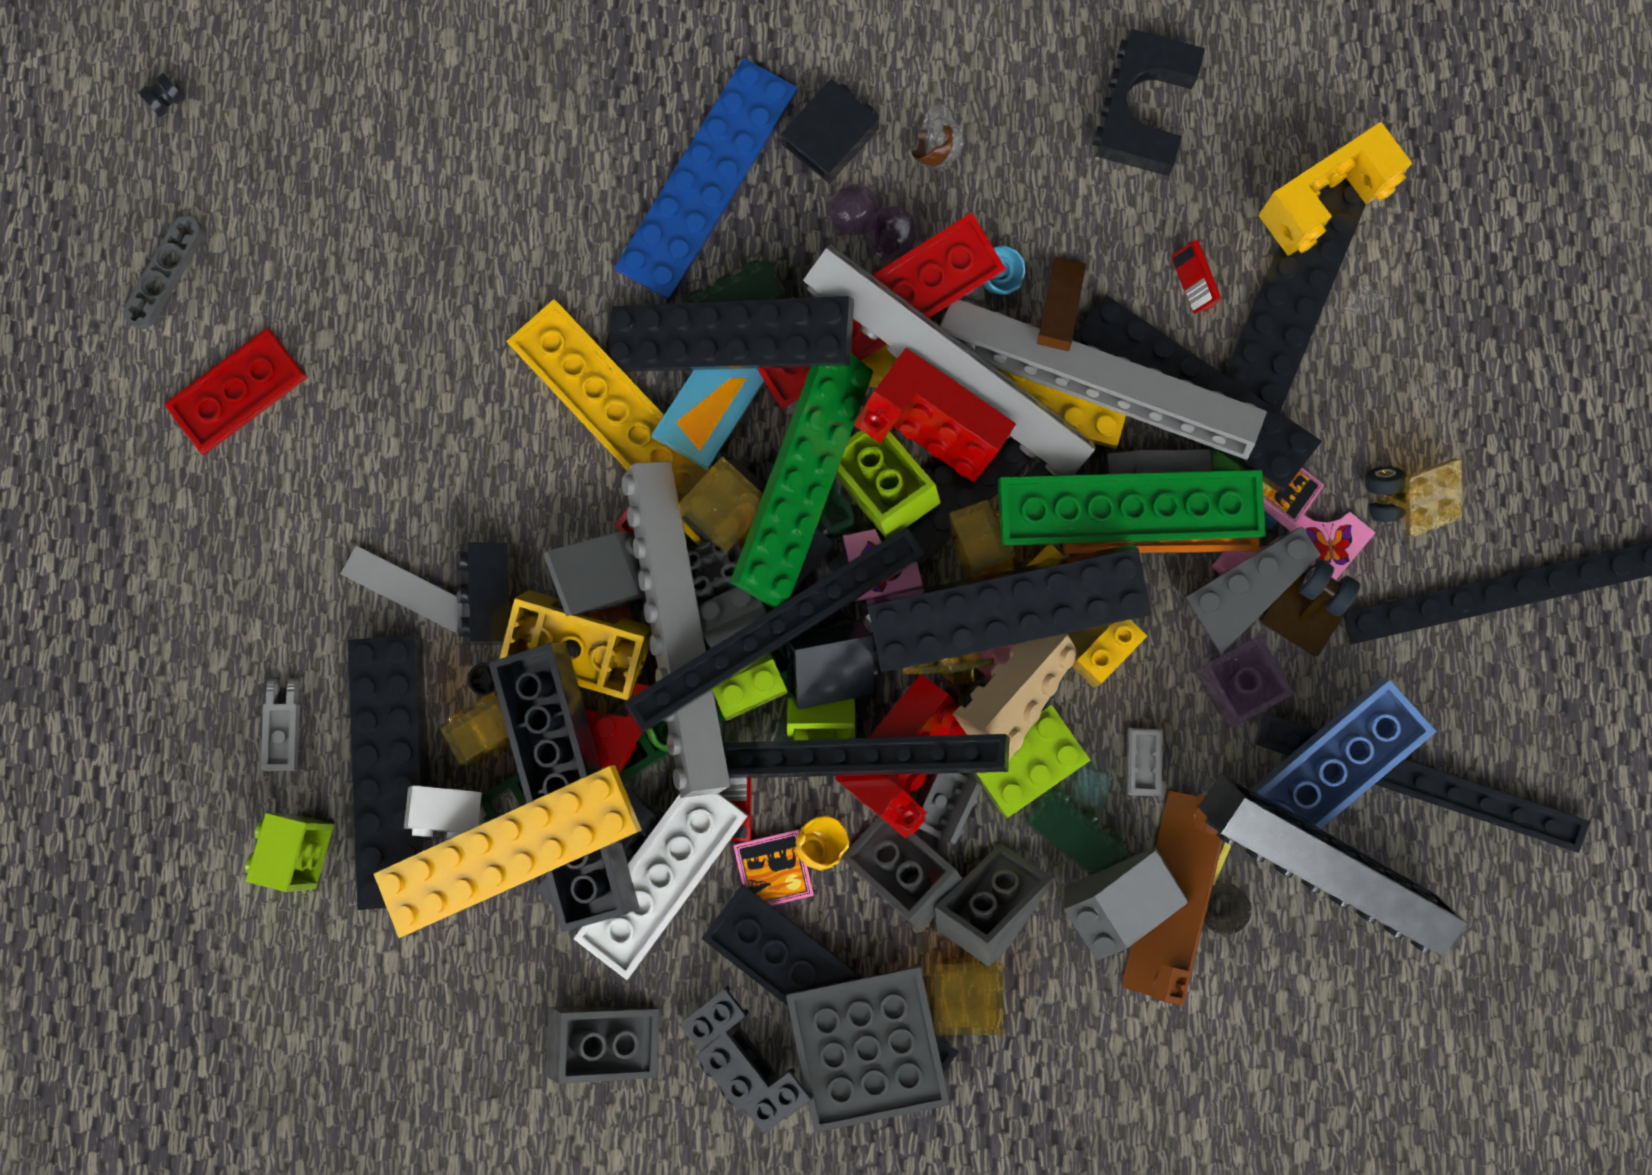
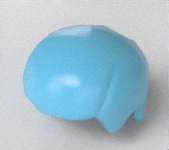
M1002 245L993 248L1006 270L982 284L986 290L998 295H1006L1019 289L1026 273L1024 259L1018 251ZM1008 274L1005 279L997 280L998 278Z

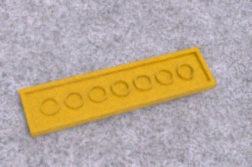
M612 765L376 872L374 877L398 938H401L640 832L642 829L616 766Z

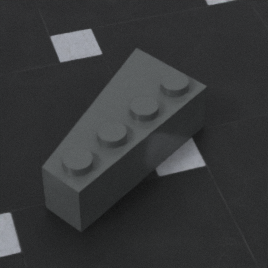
M1303 526L1298 527L1185 595L1183 598L1218 653L1222 654L1320 556V553Z

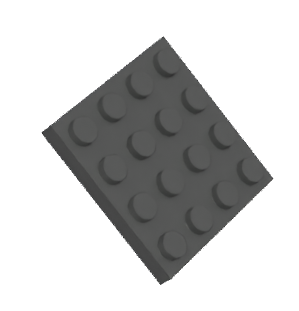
M921 965L786 994L805 1090L808 1093L811 1091L814 1095L808 1102L814 1133L950 1105Z

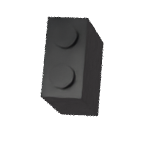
M830 79L781 133L782 146L830 184L879 130L878 114L869 104H861L855 99L853 92L842 83L838 85Z
M862 621L805 631L786 643L788 694L797 709L874 694V681L878 679V672L873 661V652L877 651L873 632H870Z

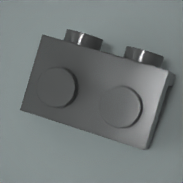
M960 773L930 774L917 802L927 812L924 816L926 820L919 829L955 845L965 830V822L971 809L979 800L982 783Z

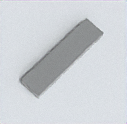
M355 546L340 573L341 575L458 633L457 624L458 618L462 617V604H458L457 596Z

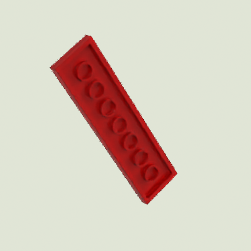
M971 212L872 276L930 318L1002 273L1006 268ZM853 319L851 354L861 361L887 343L879 337L874 340L867 336L860 329L862 325ZM811 367L756 369L781 409H784L799 399Z

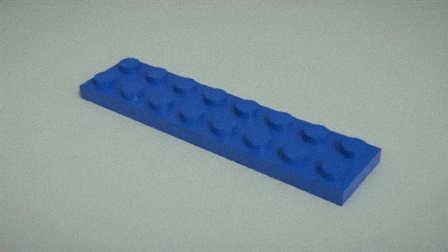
M745 58L742 59L615 265V271L668 301L672 299L796 96L798 87Z

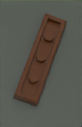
M1055 256L1037 344L1064 351L1070 350L1086 263Z

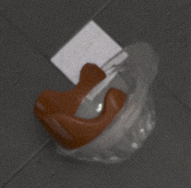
M941 104L932 107L925 117L922 129L917 131L918 148L912 152L915 160L925 164L926 167L939 170L953 163L961 156L964 141L961 127L956 123L953 110L947 105Z

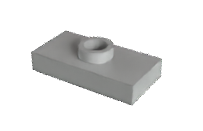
M1127 729L1126 795L1162 796L1163 729Z

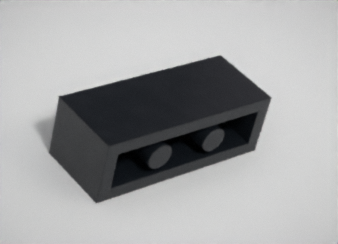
M468 542L456 554V569L461 571V584L457 586V602L462 604V617L458 618L457 624L458 636L463 637V645H503L509 623L507 543Z

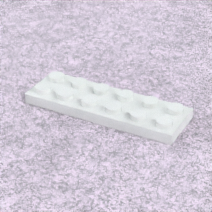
M720 793L681 798L679 794L628 864L640 908L626 915L582 926L574 940L628 980L743 824L748 814Z

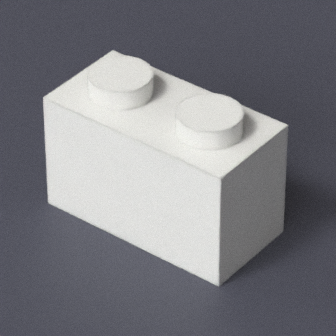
M422 786L408 787L404 828L412 829V836L433 837V831L447 832V839L469 831L478 826L482 792Z

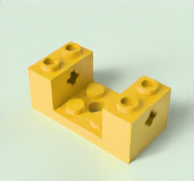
M1379 122L1274 191L1258 216L1288 256L1297 250L1300 253H1304L1318 242L1317 238L1326 232L1324 226L1332 217L1318 198L1321 194L1319 190L1326 185L1333 188L1347 178L1365 204L1376 198L1380 202L1390 196L1396 190L1395 187L1406 179L1404 173L1412 165V162L1383 123Z
M1047 545L1027 566L1065 557L1053 545ZM1132 620L1065 633L1078 651L1072 667L1093 688L1102 684L1147 637Z
M527 590L514 599L499 659L548 643H565L566 640H575L581 647V653L577 657H570L578 686L624 700H628L633 695L635 683H640L650 646V637L652 636L650 625L622 618L614 625L580 614L566 616L565 611L558 608L560 599Z

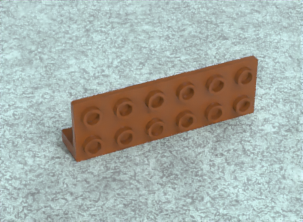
M1170 791L1167 796L1155 847L1187 896L1188 903L1131 946L1122 987L1152 996L1156 1000L1184 1006L1223 840L1216 835L1218 831L1205 822L1207 816L1198 807L1206 795L1197 797Z

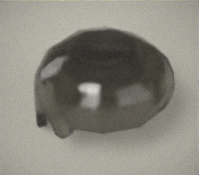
M1220 883L1213 885L1204 925L1214 933L1221 935H1232L1241 931L1248 924L1252 910L1251 902L1245 891L1234 884ZM1221 900L1220 912L1218 915L1216 906L1217 903Z

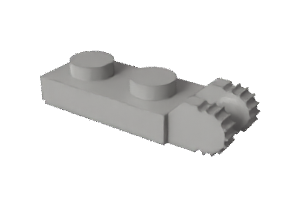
M290 678L287 683L286 704H278L280 691L278 680L268 679L266 704H263L261 771H298L300 705L298 704L300 682L298 678Z

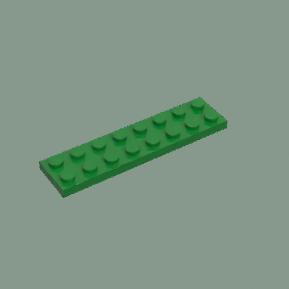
M852 354L850 366H816L810 368L730 583L774 609L791 598L851 435L853 424L856 421L874 372Z
M1262 470L998 478L1001 546L1266 537Z

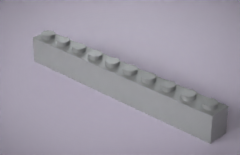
M831 244L824 250L803 281L808 284L807 290L815 297H852L854 299L853 319L862 325L860 327L862 332L874 340L879 337L888 344L887 350L898 358L903 350L908 348L1015 422L1016 425L1007 439L1010 436L1021 443L1019 448L1026 455L1033 459L1038 456L1047 463L1045 465L1046 469L1053 475H1075L1095 450V442Z
M958 299L950 304L940 325L941 328L993 367L1245 460L1248 459L1256 443L1267 411L1257 408L1251 403L1240 402L1225 396L1221 392L1207 390L1194 385L1188 380L1174 378L1163 374L1157 369L1133 363L1127 358L1117 357L1100 351L1091 345L1086 346L1072 340L1069 351L1037 344L1040 328L1009 318L1001 312H993L979 307L971 301Z
M671 462L634 463L622 478V490L624 495H628L629 501L627 519L629 526L633 527L635 535L633 553L636 559L639 558L641 570L638 575L639 587L645 592L646 598L644 616L646 622L650 623L652 632L650 650L653 656L656 655L658 666L655 673L656 682L706 652ZM712 690L664 720L668 723L669 729L667 748L669 754L673 755L675 763L673 782L675 788L679 789L681 798L716 794L730 787Z

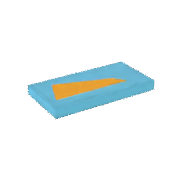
M756 368L694 370L652 433V438L708 471L765 381Z

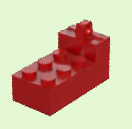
M908 348L903 350L853 424V426L865 432L880 444L890 429L894 427L906 438L912 439L928 450L932 456L941 459L953 467L960 475L967 477L973 482L976 481L999 452L1016 425L1011 419Z
M920 674L868 738L963 735L965 731L953 716L959 705L948 693ZM928 774L835 777V780L857 800L905 839L910 833L914 834L926 820L924 816L927 812L910 795L923 785Z

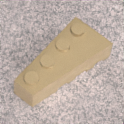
M1060 634L1016 644L1010 650V659L1007 663H998L991 671L992 679L984 688L978 686L970 694L971 699H973L966 708L959 706L953 713V716L967 735L1007 734L1010 737V761L1015 751L1019 750L1022 746L1024 737L1033 723L1039 719L1041 710L1050 696L1054 695L1057 691L1062 677L1075 662L1078 651L1067 634Z

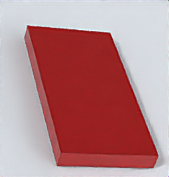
M267 327L164 403V406L200 454L204 456L308 377L272 330Z

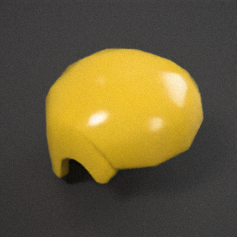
M831 816L815 817L800 829L795 841L796 851L799 858L808 867L819 871L832 868L833 865L840 862L844 852L849 848L847 829L838 819Z

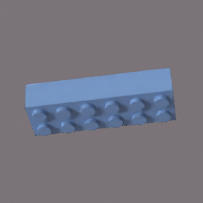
M1381 677L1250 789L1322 829L1437 731L1390 679Z

